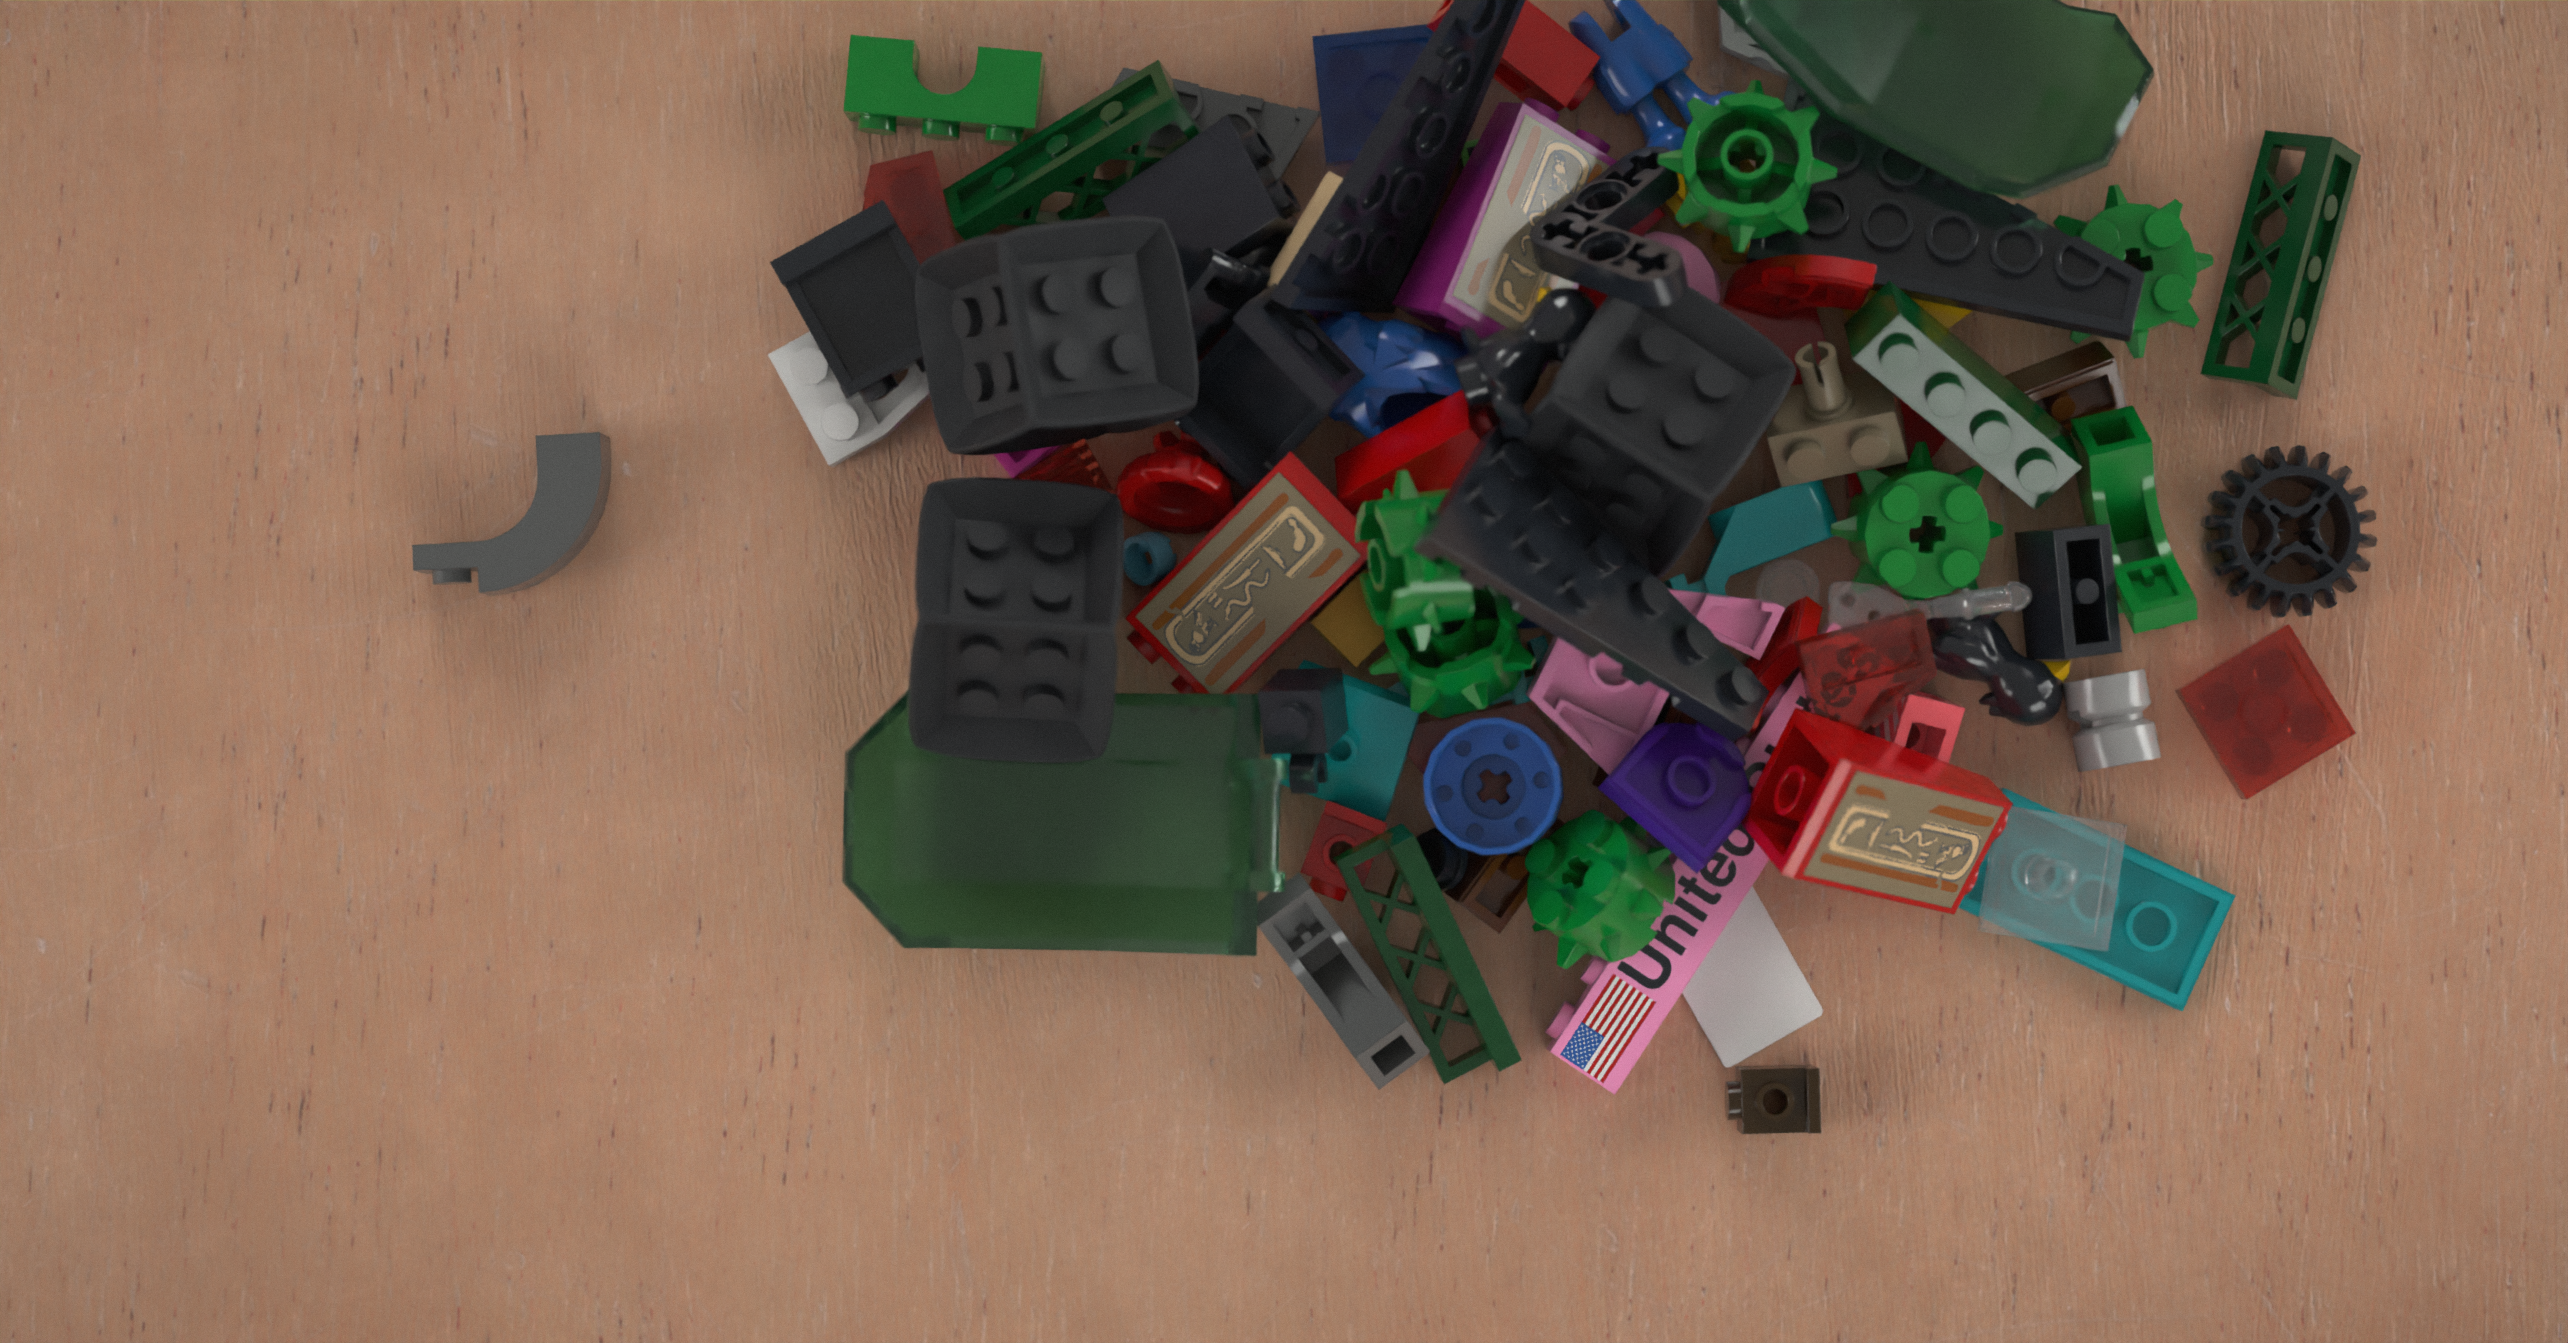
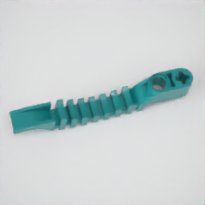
M1822 479L1781 487L1707 516L1716 542L1699 580L1688 585L1686 577L1682 573L1664 581V584L1668 589L1727 596L1724 588L1730 576L1835 537L1836 535L1831 534L1830 527L1831 524L1838 522ZM1545 635L1530 639L1527 642L1529 653L1536 660L1533 665L1535 673L1548 649ZM1521 670L1522 676L1515 690L1504 694L1489 705L1492 706L1511 700L1512 705L1516 706L1532 701L1526 695V692L1534 675L1525 678L1524 671ZM1400 682L1387 689L1411 698Z

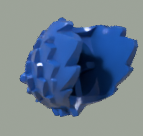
M1341 311L1316 323L1366 375L1333 410L1329 417L1335 421L1345 422L1369 439L1462 389L1453 360L1467 355L1468 350L1464 344L1456 341L1454 337L1447 333L1434 332L1398 319L1375 321L1356 311Z

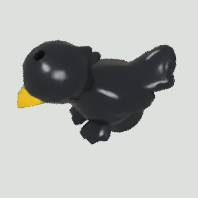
M1539 287L1536 305L1533 307L1528 318L1519 326L1493 332L1482 339L1478 337L1475 330L1469 325L1460 327L1463 344L1467 348L1468 354L1454 359L1453 365L1470 409L1487 403L1493 405V409L1500 419V432L1505 440L1528 436L1533 422L1523 406L1537 386L1544 364L1548 360H1561L1564 362L1574 344L1597 312L1595 304L1589 296L1576 288H1557L1553 290L1550 287Z
M1967 594L1924 617L1933 636L1924 641L1921 646L1900 650L1895 654L1894 662L1897 663V666L1891 673V682L1898 687H1902L1922 671L1940 670L1962 680L1987 683L1990 692L1984 694L1979 699V704L1989 705V714L1991 716L2006 718L2013 723L2023 726H2035L2050 721L2059 712L2063 698L2062 683L2069 674L2070 660L2040 661L2021 655L2014 650L2003 628L1995 620L2007 607L2005 599L1989 600L1977 608L1971 595Z

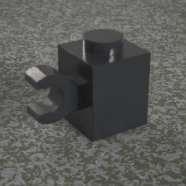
M1342 668L1280 669L1258 691L1265 754H1291L1288 774L1292 794L1317 793L1319 791L1318 783H1326L1328 781V766L1325 753H1328L1348 730Z

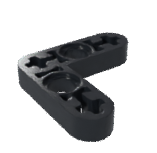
M1653 146L1640 148L1628 153L1540 219L1531 228L1529 233L1538 268L1549 274L1640 307H1663L1681 299L1687 292L1688 281L1680 252L1667 245L1627 232L1672 198L1679 190L1680 181L1678 173L1657 164L1658 155L1670 152V150Z

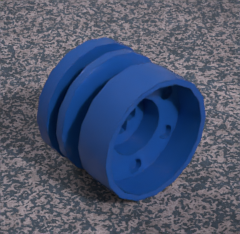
M1503 718L1474 719L1449 731L1432 751L1423 776L1425 805L1437 829L1458 847L1482 855L1515 853L1539 841L1555 823L1564 798L1562 768L1551 746L1527 726ZM1491 771L1496 776L1508 773L1513 781L1506 787L1507 793L1511 798L1506 803L1502 804L1494 798L1486 802L1482 799L1480 793L1486 788V783L1482 776L1486 772Z

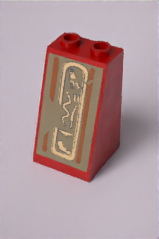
M1290 451L1125 617L1126 621L1134 628L1126 639L1152 665L1162 656L1179 674L1170 684L1196 710L1207 703L1216 712L1368 563V542L1355 543L1357 519Z
M1795 707L1751 793V803L1741 824L1782 875L1954 915L1964 895H1967L1973 889L1978 878L1979 867L1992 842L2004 831L2008 820V812L2013 803L1986 776Z

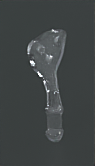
M1837 580L1831 583L1828 588L1827 624L1838 656L1845 662H1853L1883 649L1909 625L1930 618L1965 617L1966 620H1971L1974 616L2009 610L2015 613L2029 605L2032 600V593L2025 584L2008 582L2007 585L1971 591L1969 588H1964L1961 590V593L1934 600H1906L1874 584ZM1846 594H1850L1853 598L1852 604L1848 607H1843L1841 598ZM1877 610L1880 615L1879 620L1875 623H1870L1867 619L1869 612ZM1851 634H1856L1859 638V642L1855 647L1847 645L1846 639Z

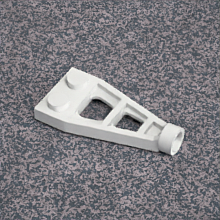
M810 331L768 354L830 467L836 466L888 437L930 397L926 372L921 373L917 364L909 368L907 376L899 384V387L891 391L886 397L866 405L860 395L852 400L846 399L838 380Z

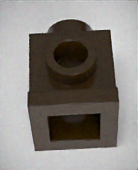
M1814 1065L1735 1066L1736 1081L1725 1083V1111L1727 1120H1737V1131L1742 1134L1821 1133L1820 1068ZM1772 1089L1781 1090L1785 1096L1784 1107L1776 1113H1769L1763 1107V1097Z

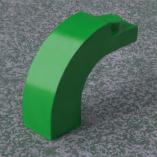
M2133 405L2071 419V435L2082 466L2076 473V479L2086 525L2110 524L2118 614H2125L2134 634L2153 629H2163L2171 625L2196 620L2197 599L2173 555L2159 511L2154 480L2153 443Z

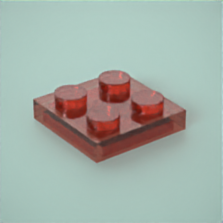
M2289 624L2280 626L2175 690L2241 800L2249 799L2356 734Z

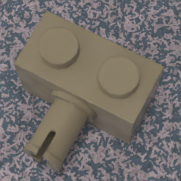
M1818 342L1822 359L1819 361V365L1816 363L1812 344L1802 347L1795 355V362L1800 371L1803 384L1790 386L1783 402L1766 428L1767 440L1781 487L1908 462L1904 415L1899 397L1868 371L1841 376L1837 361V351L1831 343Z

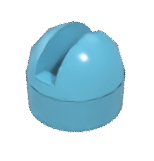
M1143 532L1124 541L1123 569L1127 576L1134 583L1141 586H1147L1164 579L1175 568L1177 553L1173 554L1169 544L1172 541L1160 532ZM1145 553H1150L1152 564L1148 563Z

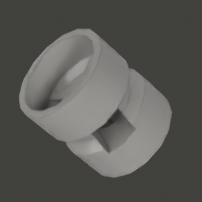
M2145 669L2062 684L2068 719L2076 721L2080 725V730L2072 736L2078 772L2161 757L2155 722L2143 716V711L2151 704Z

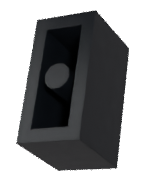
M2110 524L2064 526L2014 532L2026 656L2032 659H2072L2122 652Z

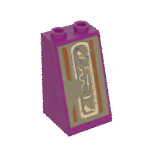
M1526 98L1523 103L1499 102L1392 305L1436 331L1451 335L1456 341L1463 344L1460 327L1469 325L1475 330L1480 339L1493 332L1519 326L1528 318L1533 307L1536 305L1539 287H1550L1553 290L1557 288L1578 289L1579 284L1549 274L1538 268L1529 233L1531 228L1540 219L1617 162L1607 155L1611 148L1610 145L1599 137L1581 129H1577L1575 134L1556 124L1560 115L1555 110L1535 99ZM1550 360L1544 364L1541 374L1544 373Z

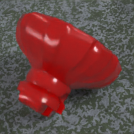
M1180 429L1181 441H1179L1169 430L1161 431L1153 437V446L1156 452L1147 453L1135 458L1127 464L1118 477L1115 494L1118 496L1122 510L1129 517L1152 529L1176 534L1180 532L1185 535L1201 533L1203 530L1206 532L1213 530L1236 506V499L1228 477L1217 465L1206 460L1211 455L1193 436L1186 434Z

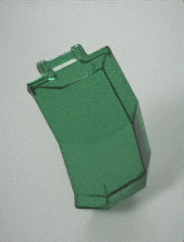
M1717 0L1718 5L1831 117L1972 190L2020 200L2051 193L2108 166L2154 77V68L2115 13L2071 6L2059 0Z
M907 689L845 752L842 883L902 948L1084 950L1257 956L1258 891L1285 892L1286 872L1279 871L1281 779H1287L1288 760L1260 759L1261 717L1258 694L1115 693L1111 734L1105 752L1101 757L1072 763H1026L956 758L935 754L915 747L909 732V689Z

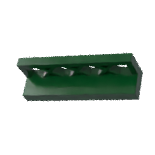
M1158 59L945 188L943 193L954 228L965 241L983 236L1001 224L1017 225L1020 228L1052 222L1089 219L1106 209L1102 198L1203 131L1181 103L1170 74ZM1174 120L1185 134V136L1167 147L1147 146L1152 133ZM1107 160H1128L1125 172L1112 180L1093 178L1096 167ZM1052 193H1074L1071 204L1058 212L1039 211L1042 199Z
M2265 130L2201 375L2209 379L2254 385L2275 397L2297 400L2361 155L2335 138ZM2281 150L2306 152L2300 174L2284 186H2281L2275 176ZM2281 207L2288 219L2284 235L2268 247H2265L2259 237L2262 222ZM2265 269L2271 279L2268 295L2250 309L2243 298L2246 282ZM2248 330L2255 341L2249 367L2225 365L2230 342Z
M1400 823L1334 857L1335 864L1414 1027L1430 1050L1428 1055L1440 1080L1446 1084L1488 1061L1499 1072L1522 1060L1415 835ZM1384 851H1387L1395 868L1387 895L1363 888L1353 868ZM1402 884L1411 903L1397 899ZM1369 900L1383 904L1379 917H1377ZM1394 908L1418 915L1422 927L1414 950L1390 944L1385 934ZM1429 940L1438 958L1425 955ZM1397 956L1410 960L1405 973ZM1421 963L1444 970L1449 980L1440 1006L1417 999L1412 988ZM1456 996L1464 1013L1451 1010ZM1423 1011L1436 1015L1432 1029ZM1448 1019L1470 1025L1480 1044L1478 1047L1447 1062L1439 1045Z

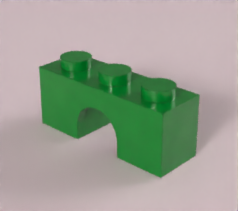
M860 35L850 36L843 111L849 121L859 122V131L878 135H895L897 126L922 128V137L943 141L959 140L960 131L984 133L986 143L1015 147L1023 142L1024 137L1029 138L1039 132L1045 74V60L1042 52L978 46L975 74L968 85L955 93L937 94L923 87L918 80L920 51L914 40Z

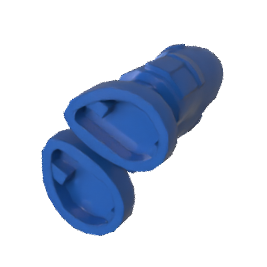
M1604 0L1609 12L1624 31L1622 35L1612 42L1596 21L1586 11H1581L1568 22L1569 30L1575 38L1600 56V59L1592 69L1594 71L1592 76L1596 86L1618 116L1622 113L1625 116L1632 113L1643 133L1645 147L1657 146L1670 151L1682 149L1686 136L1685 130L1675 125L1653 97L1654 90L1663 89L1682 115L1687 127L1691 124L1692 119L1686 103L1693 97L1715 106L1719 104L1720 98L1729 94H1737L1733 91H1723L1710 95L1693 83L1686 75L1693 60L1691 55L1677 40L1674 33L1662 23L1658 25L1637 0Z

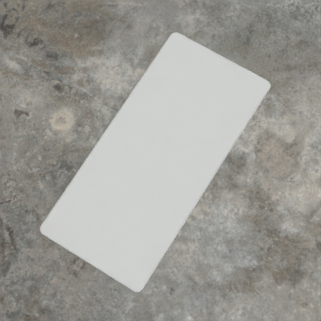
M1651 834L1646 837V841L1653 847L1664 846ZM1752 886L1682 992L1719 1059L1727 1068L1736 1065L1815 1020L1823 1013V1008Z

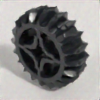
M2297 445L2292 447L2287 456V461L2278 446L2270 447L2265 450L2264 465L2253 454L2241 459V467L2245 477L2234 470L2224 472L2221 479L2232 495L2221 491H2213L2209 494L2207 501L2212 506L2220 509L2222 513L2221 516L2209 515L2202 517V527L2208 530H2218V539L2203 543L2202 550L2204 553L2209 554L2221 551L2224 561L2215 564L2210 569L2213 577L2223 576L2230 572L2233 573L2235 578L2228 584L2226 593L2230 597L2239 596L2248 587L2251 589L2247 599V608L2249 610H2261L2270 597V611L2273 617H2285L2290 609L2291 602L2299 617L2309 616L2313 613L2314 599L2324 609L2332 608L2337 604L2333 587L2345 594L2351 593L2357 588L2355 580L2347 572V569L2360 573L2369 570L2371 563L2356 552L2357 548L2362 549L2376 546L2378 541L2376 536L2360 533V524L2374 521L2376 513L2374 510L2357 511L2354 502L2364 499L2368 492L2364 486L2346 491L2343 485L2350 479L2352 470L2349 467L2343 466L2333 471L2330 475L2327 474L2331 463L2330 454L2326 452L2318 453L2308 466V454L2305 446ZM2287 480L2300 483L2313 491L2306 499L2299 500L2293 507H2290L2280 502L2276 497L2268 499L2259 489L2271 481ZM2246 507L2251 510L2248 516L2254 521L2259 532L2258 543L2250 553L2251 558L2245 549L2242 538V521ZM2328 509L2333 518L2335 528L2334 546L2330 556L2327 554L2330 547L2325 544L2319 532L2320 520ZM2302 515L2296 522L2299 526V531L2293 533L2300 535L2299 541L2283 544L2275 548L2281 542L2278 532L2284 531L2278 528V522L2292 520ZM2287 556L2296 560L2301 566L2309 564L2318 574L2302 584H2289L2277 581L2264 574V572L2271 565L2278 564Z

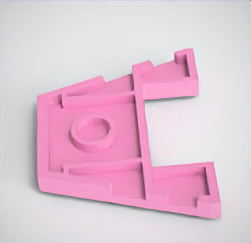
M1668 589L1701 623L1711 630L1720 642L1758 660L1761 659L1785 610V607L1768 600ZM1554 635L1526 695L1609 775L1640 738L1653 728L1669 693L1650 681L1638 686L1621 675L1622 665L1603 653L1592 658Z

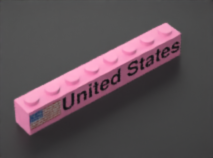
M1836 623L1824 624L1821 631H1817L1812 657L1794 670L1785 685L1781 683L1777 687L1761 715L1763 719L1750 739L1743 736L1733 742L1744 756L1746 762L1743 767L1747 775L1749 794L1752 793L1795 707L1855 729L1897 666V663ZM1741 823L1698 873H1695L1673 853L1668 856L1675 872V898L1673 904L1664 900L1662 904L1664 909L1660 917H1657L1650 927L1658 932L1657 935L1635 955L1610 963L1599 956H1593L1580 976V979L1588 984L1574 1006L1565 1000L1545 1029V1033L1553 1038L1546 1048L1548 1051L1614 1095L1769 861L1767 855Z

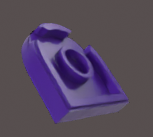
M1665 722L1654 726L1640 738L1598 787L1601 792L1695 873H1698L1710 861L1746 816L1751 803L1747 775L1743 767L1746 764L1744 756L1732 741L1700 722H1697L1695 725L1688 723L1668 724Z

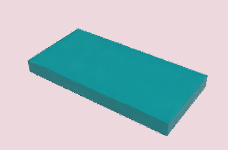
M2000 788L2013 803L2008 812L2007 824L2002 834L1992 842L1979 867L1978 878L1973 889L1967 895H1964L1958 908L2169 1007L2183 1011L2236 895L2006 788Z

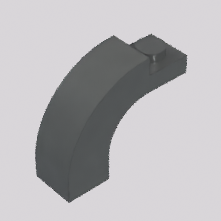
M601 432L536 435L537 488L533 502L521 521L506 533L485 541L412 545L413 571L432 574L433 585L472 583L471 572L478 571L479 593L489 596L525 590L554 576L566 567L589 542L604 513L611 482L610 437Z
M1299 872L1281 886L1271 890L1266 897L1247 910L1256 925L1300 981L1378 1090L1430 1053L1428 1047Z

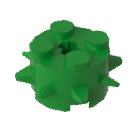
M1751 80L1745 93L1729 94L1720 98L1719 104L1715 106L1695 97L1688 101L1686 104L1692 122L1688 126L1682 149L1659 154L1657 163L1684 175L1686 198L1675 216V220L1680 226L1700 221L1705 228L1712 229L1717 234L1730 237L1733 251L1738 253L1744 252L1750 239L1780 234L1786 229L1799 235L1805 233L1809 227L1803 209L1806 206L1812 184L1836 178L1838 169L1812 157L1809 133L1817 121L1820 112L1814 106L1793 112L1788 111L1785 108V103L1781 100L1764 95L1762 84L1759 80ZM1744 160L1755 161L1756 169L1751 173L1739 172L1741 170L1740 162Z
M2117 184L2109 186L2104 210L2087 222L2058 215L2053 225L2061 232L2071 237L2078 236L2122 261L2128 259L2129 265L2134 264L2136 269L2145 273L2130 342L2125 341L2133 358L2137 359L2144 357L2149 331L2166 322L2194 328L2200 320L2192 308L2189 299L2192 297V291L2197 283V273L2213 265L2214 259L2210 254L2195 251L2190 234L2184 229L2182 221L2179 219L2183 206L2181 202L2174 199L2160 209L2150 204L2128 203ZM2071 331L2069 339L2078 344L2091 336V334Z
M1919 441L1915 444L1909 462L1886 466L1879 472L1874 469L1856 472L1862 491L1860 494L1856 493L1852 498L1847 519L1833 523L1830 527L1831 534L1848 540L1851 553L1860 562L1850 588L1858 595L1884 584L1902 594L1908 617H1918L1926 598L1950 594L1957 588L1973 595L1979 589L1975 578L1979 575L1980 566L1985 560L1989 540L2003 535L2004 531L2003 525L1988 520V513L1983 505V499L1976 492L1984 475V470L1977 464L1954 474L1938 469L1932 464L1926 442ZM1922 520L1925 521L1926 528L1924 533L1919 536V539L1915 541L1909 538L1910 528H1918L1921 526Z
M1398 470L1393 494L1386 488L1383 491L1382 499L1363 502L1358 511L1355 543L1368 542L1367 557L1369 573L1359 574V579L1366 606L1374 623L1377 626L1387 624V630L1407 627L1416 649L1421 651L1426 650L1431 627L1439 634L1442 631L1441 622L1473 617L1475 611L1473 586L1460 579V567L1438 555L1430 561L1412 550L1449 489L1417 493L1408 471Z
M1488 584L1481 589L1473 586L1475 602L1473 617L1441 622L1442 631L1439 634L1431 627L1426 650L1419 651L1416 649L1407 627L1387 630V624L1380 625L1383 627L1388 652L1368 667L1371 675L1397 673L1401 685L1411 697V711L1419 714L1426 710L1428 714L1444 719L1454 714L1486 708L1504 694L1515 690L1522 676L1521 670L1532 669L1536 661L1535 657L1522 647L1517 624L1525 617L1514 611L1507 595Z
M1591 809L1582 816L1568 821L1553 833L1549 839L1543 838L1535 842L1525 858V867L1530 872L1527 903L1535 921L1532 928L1534 932L1548 930L1558 936L1556 965L1567 970L1585 954L1599 956L1610 963L1635 955L1657 935L1658 932L1650 927L1655 919L1660 917L1664 909L1662 905L1664 900L1673 904L1675 898V872L1668 858L1672 852L1665 846L1653 847L1646 841V830L1629 815L1618 823L1604 813Z

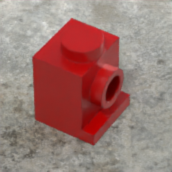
M1327 800L1300 873L1312 877L1309 883L1311 889L1324 896L1344 902L1349 890L1337 866L1329 858L1331 846L1336 842L1345 841L1352 847H1355L1385 832L1388 823ZM1374 857L1353 867L1362 886L1365 884Z

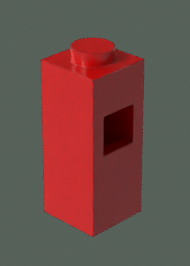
M1444 0L1427 25L1430 30L1435 32L1454 0ZM1525 0L1493 79L1523 102L1526 98H1532L1549 106L1556 112L1565 107L1572 112L1581 104L1592 89L1595 81L1588 75L1600 59V56L1530 1Z
M1461 389L1335 457L1338 500L1357 519L1358 511L1363 502L1382 499L1383 491L1386 488L1393 494L1398 470L1408 471L1417 493L1450 489L1482 435L1500 423V419L1490 405L1470 409Z

